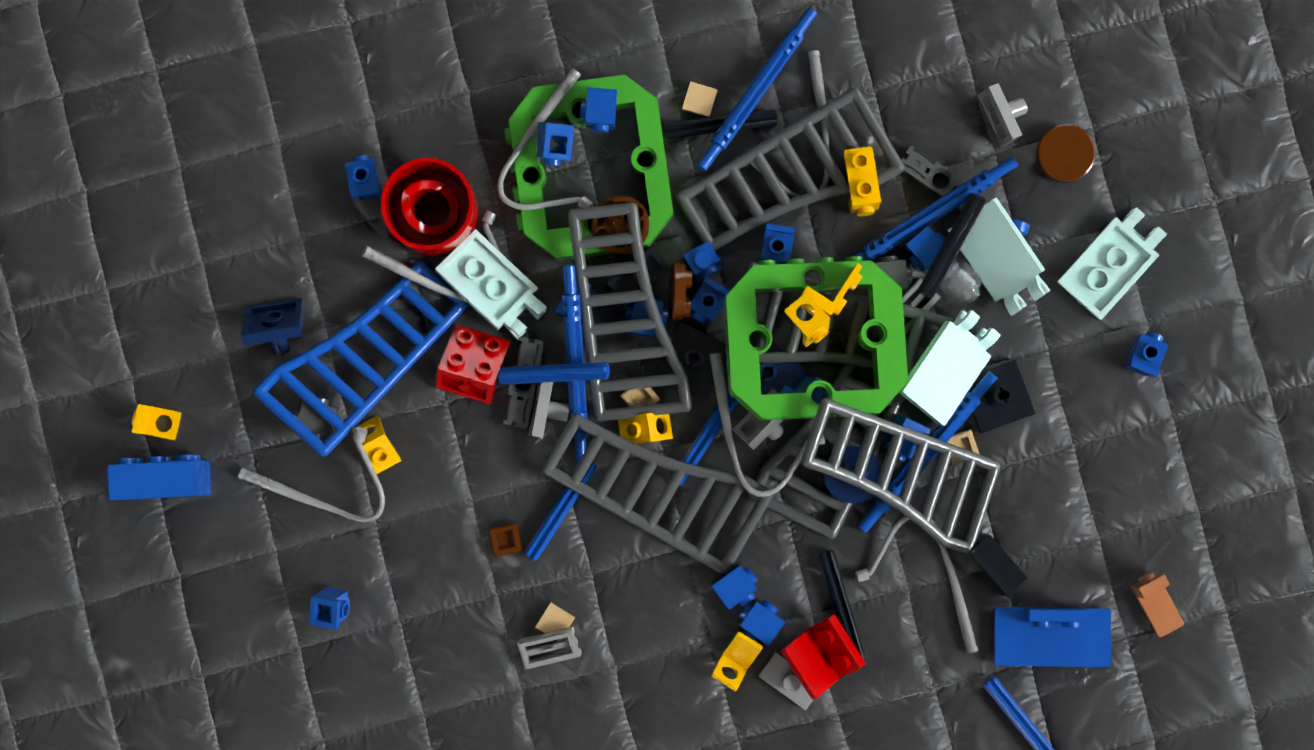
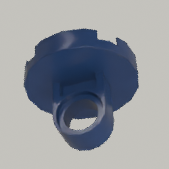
M847 446L840 467L853 472L861 447ZM871 454L864 478L877 483L881 471L880 464L875 456ZM823 473L827 490L839 501L850 504L860 503L873 496V494Z

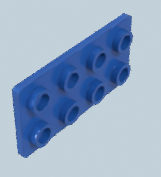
M995 607L994 664L997 666L1110 667L1111 610L1108 608Z

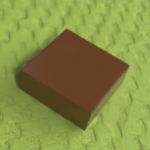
M517 522L488 529L494 557L523 551Z

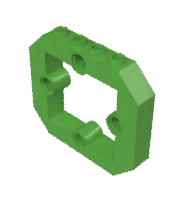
M625 74L576 81L546 120L567 117L572 126L578 129L587 128L585 119L576 118L573 115V111L576 107L581 106V101H587L588 87L617 89V110L635 108L640 145L631 154V165L637 175L645 177L650 226L647 239L643 243V248L649 249L673 217L658 100ZM560 83L533 87L509 118L510 128H505V138L507 145H512L513 151ZM535 134L510 167L511 174L516 173L517 184L512 185L514 201H520V204L544 202L542 188L546 184L547 176L543 166L539 163L538 157H536L537 145ZM643 154H648L654 161L651 166L642 167L637 162L638 158ZM529 170H536L539 173V178L534 183H527L524 180V175ZM545 208L521 210V213H516L518 230H524L525 236L557 261L574 259L569 227L548 230ZM592 219L582 220V237L593 236L592 231L588 228V224ZM602 247L584 249L585 257L613 254Z
M862 256L846 257L843 262H834L831 257L817 258L816 263H805L804 259H789L787 264H775V260L758 261V265H754L723 300L728 391L732 397L759 421L815 418L819 404L812 399L813 389L822 390L825 393V397L871 415H877L884 410L908 383L902 288L871 260L863 261ZM857 263L862 265L863 267L859 274L863 277L855 289L868 288L870 320L859 328L856 338L861 348L866 351H872L874 389L834 391L830 383L818 380L807 386L803 393L761 395L759 356L763 355L770 348L773 337L771 331L766 326L757 324L755 293L799 291L802 294L804 289L809 286L804 280V276L807 273H813L817 276L818 285L809 287L818 293L821 290L840 289L853 267ZM868 328H874L879 332L880 339L878 342H872L867 338ZM757 333L761 335L764 345L760 348L753 347L749 342L751 334ZM830 412L828 418L842 416Z

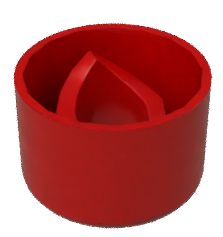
M418 158L401 165L388 178L381 196V212L389 231L404 246L419 254L437 256L454 251L474 231L478 219V202L471 185L455 166L436 158ZM427 193H438L444 196L450 208L448 219L438 226H428L418 221L415 207L420 197Z

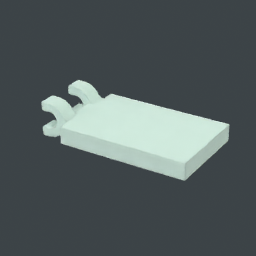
M997 197L988 202L983 207L960 250L995 302L1003 298L1007 311L1013 316L1027 306L1018 295V292L1027 287L1031 297L1036 301L1048 293L1050 289L1038 275L1045 270Z
M1137 207L1132 209L1122 222L1117 217H1114L1057 281L1064 290L1099 320L1103 319L1157 259L1159 254L1153 249L1167 235L1159 226L1153 228L1146 238L1139 234L1134 227L1145 214Z
M476 229L435 268V272L497 331L505 325L517 340L524 335L527 329L517 319L526 308L537 320L546 312L547 307L534 296L538 287Z
M961 310L954 323L951 321L943 323L908 375V383L899 392L939 426L946 425L991 358V355L986 350L1001 335L994 328L986 330L981 327L976 337L968 330L980 318L973 310H969L968 313Z

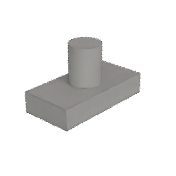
M999 83L989 86L978 94V98L1001 147L1022 136L1015 118L1026 114L1028 111L1027 104L1023 98L1020 97L1007 103Z
M553 382L537 383L528 436L543 438L546 418L567 421L569 404L550 401Z
M772 389L768 394H779V393H777L774 389ZM749 412L732 430L754 450L766 437L776 440L782 435L783 428L780 423L783 420L759 421Z
M774 652L758 676L806 710L813 700L803 688L787 660Z

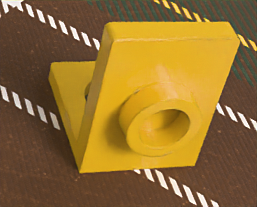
M807 292L785 309V314L803 333L802 343L805 347H808L813 342H820L829 333L830 317ZM809 305L814 310V316L808 321L800 320L796 315L798 307Z
M138 404L132 416V433L176 440L182 413ZM162 415H167L172 420V427L167 432L159 431L156 426L157 419Z
M645 413L634 418L618 420L620 437L634 444L673 439L669 414L654 415L653 413ZM658 418H660L664 423V431L662 434H660L656 428V421Z
M378 416L357 426L365 429L375 427V430L366 436L362 445L376 474L401 462V458L386 436Z
M737 632L721 655L711 677L737 691L747 669L761 652L763 646L741 632ZM729 667L733 669L736 673V678L729 679L724 676L722 668Z

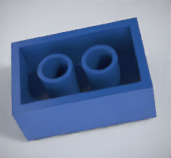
M177 455L176 461H172V457L165 456L146 457L147 463H143V458L117 459V465H108L109 500L211 495L210 461L201 460V455Z

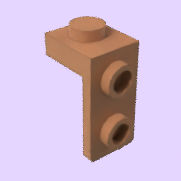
M1153 571L1148 572L1137 579L1138 583L1130 586L1158 637H1163L1184 625L1183 619L1165 588L1170 585L1165 574L1154 573Z

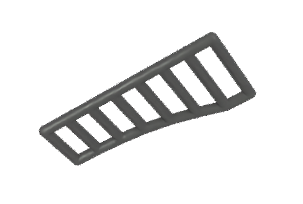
M856 87L849 89L678 192L676 200L702 244L709 241L714 251L737 237L791 210L816 201L850 193L848 182L845 180L813 125L828 116L847 149L860 148L838 111L852 101L891 165L877 174L879 186L902 173L905 168L904 164L861 91ZM802 131L805 133L833 180L834 186L817 189L790 144V138ZM779 146L806 193L790 199L764 154ZM752 161L755 162L779 203L764 211L739 169ZM727 176L731 178L753 215L737 224L714 185ZM702 191H705L728 229L715 238H712L690 201L692 197Z
M628 202L570 210L568 212L577 289L578 294H580L581 319L587 363H614L666 357L674 372L607 381L590 380L595 419L601 422L634 418L645 413L664 415L689 412L692 408L689 379L664 327L652 292L642 243L637 204ZM627 215L629 232L582 237L580 220ZM631 244L634 261L586 267L584 249ZM628 273L637 274L640 290L590 295L588 278ZM643 301L649 317L594 324L592 307ZM653 329L661 345L598 353L596 336ZM678 384L679 401L605 409L604 392Z
M751 262V263L749 264V266H748L747 272H748L754 265H758V263H757V262ZM804 276L807 285L813 287L818 285L817 279ZM839 289L821 290L820 293L830 295L829 300L832 301ZM848 289L843 297L845 300L858 303L845 352L827 351L837 316L833 313L830 316L829 333L817 343L815 351H797L802 332L792 323L785 351L765 352L759 356V364L827 362L873 369L872 357L856 354L859 345L856 338L857 331L865 323L869 308L868 294ZM771 292L762 325L766 326L771 333L783 292ZM903 304L904 316L913 319L906 345L908 375L914 368L913 363L924 323L942 326L945 321L954 323L951 317ZM800 306L796 311V315L800 320L805 321L807 312ZM761 335L758 337L756 348L764 345Z
M868 328L867 338L870 340L872 335L878 338L879 332L874 328ZM858 345L856 354L872 357L871 353ZM919 345L913 366L916 365L926 350ZM849 364L843 365L831 385L834 391H842L844 386L853 390H871L874 387L851 376L856 366ZM898 393L887 405L888 408L882 419L890 422L893 421L905 400L903 395ZM815 418L807 419L787 442L761 466L755 481L765 486L770 476L781 482L787 472L777 466L789 454L797 457L802 449L798 445L811 432ZM855 421V423H857V424H859V425H861V426H863V427H865V428H868L867 425H864V424H861V423H858V422ZM825 427L823 431L824 440L835 444L838 433ZM880 430L872 451L875 458L887 434ZM850 439L847 443V446H862ZM815 455V458L827 461L826 459L818 455ZM792 475L786 485L836 510L829 526L775 498L771 499L767 508L829 539H834L852 504L839 501L831 494ZM748 492V497L757 502L759 497Z
M828 398L822 399L819 404L801 459V464L804 467L830 475L879 497L905 514L942 546L968 554L975 547L1001 468L1000 463L994 459ZM831 412L842 416L843 420L829 462L815 458L829 413ZM856 421L867 425L868 428L854 470L851 472L841 468L840 464L854 422ZM880 430L891 434L892 438L877 483L864 478ZM905 439L916 443V447L900 496H897L887 488L903 440ZM930 448L941 453L920 513L909 503L927 449ZM951 457L963 460L964 463L942 530H940L931 522V518ZM976 465L987 469V473L965 540L963 541L952 537Z
M579 414L571 416L542 467V472L546 476L721 574H727L773 498V495L758 498L721 561L707 552L744 490L736 473L688 464L657 454L602 428ZM579 427L593 435V438L570 476L556 468ZM603 442H606L620 450L595 490L581 481ZM631 454L646 461L624 501L620 504L606 495ZM657 466L674 471L647 518L632 511ZM691 475L703 478L674 530L670 532L657 525L684 476ZM743 475L752 488L758 491L770 490L750 477ZM719 481L733 484L698 546L696 547L682 539L714 482Z

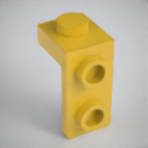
M869 146L845 150L844 159L850 191L849 212L850 214L857 213V216L860 217L872 215L875 213L874 210H878L881 204L873 148Z
M857 263L853 267L832 301L809 286L804 289L800 297L807 292L829 317L833 313L838 316L847 302L843 298L848 289L854 291L863 276L859 274V271L863 266ZM809 305L801 306L806 312L814 315L812 307Z

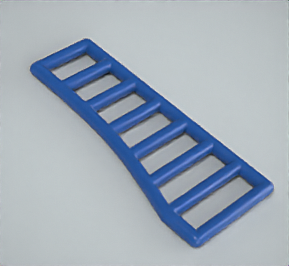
M418 260L411 267L412 270L422 274L424 277L456 292L425 261ZM402 276L373 305L347 326L307 351L274 367L254 388L253 394L320 456H327L464 312L469 303L445 295L454 305L442 316L409 286L413 281ZM400 294L435 324L424 337L389 306ZM381 314L415 344L413 349L404 358L367 325L377 315ZM358 332L391 361L395 368L385 378L381 377L351 350L344 341ZM334 349L376 388L365 399H362L317 357ZM307 364L356 409L343 421L294 377L290 371ZM279 379L336 429L324 442L268 393L270 388Z

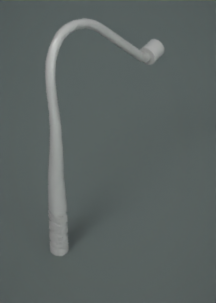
M818 50L808 52L818 109L826 104L824 81L822 79L820 53ZM827 116L820 120L823 143L830 153ZM754 161L749 163L759 171ZM824 169L823 182L819 189L826 188L830 175L826 169ZM781 183L789 197L800 196V194L792 192Z
M571 68L537 114L500 173L497 185L499 197L510 207L519 210H534L570 203H578L577 205L580 208L593 207L594 205L585 196L582 198L571 197L535 204H518L508 199L503 190V182L509 168L539 129L538 122H544L560 101L563 100L564 96H566L569 89L572 88L574 82L581 76L574 68Z
M486 210L482 218L484 222L483 228L489 242L500 252L489 228V225L493 224L497 215ZM369 246L364 248L362 257L368 258V260L378 265L380 264L382 267L388 268V270L424 287L467 302L457 292L433 282L404 264L397 262L395 259H391V257L379 251L377 252Z
M721 353L710 354L720 417L737 477L749 493L757 497L773 495L781 490L789 481L802 459L807 441L778 485L767 491H758L752 488L741 472L736 454ZM822 434L819 445L825 444L824 434Z
M363 427L356 428L353 440L356 442L357 448L378 491V510L371 516L363 517L351 514L282 483L273 481V479L253 471L251 472L246 468H242L238 475L239 479L251 482L257 486L259 485V487L336 513L354 521H374L381 516L385 506L382 485L362 445L368 432Z
M905 515L893 525L868 571L865 568L854 572L857 583L869 580V576L875 571L894 534L903 523L911 520ZM939 543L967 653H973L978 651L959 581L947 548Z

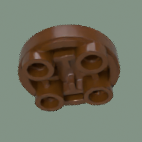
M1070 124L1058 125L1048 130L1041 137L1036 149V165L1048 178L1062 183H1072L1083 177L1091 169L1095 160V146L1089 134L1080 127Z
M613 196L604 199L598 205L636 203L638 206L642 243L645 242L649 233V217L646 209L637 200L628 196ZM627 215L592 219L591 228L593 236L629 232ZM631 244L602 247L613 254L622 255L632 252Z
M672 262L670 269L669 314L671 320H681L683 317H690L691 302L686 294V288H691L692 271L683 262Z

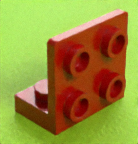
M455 325L437 369L435 388L490 405L494 396L496 379L508 351L510 341L461 325Z
M835 614L810 626L781 651L812 700L821 696L840 678L860 669L866 664Z

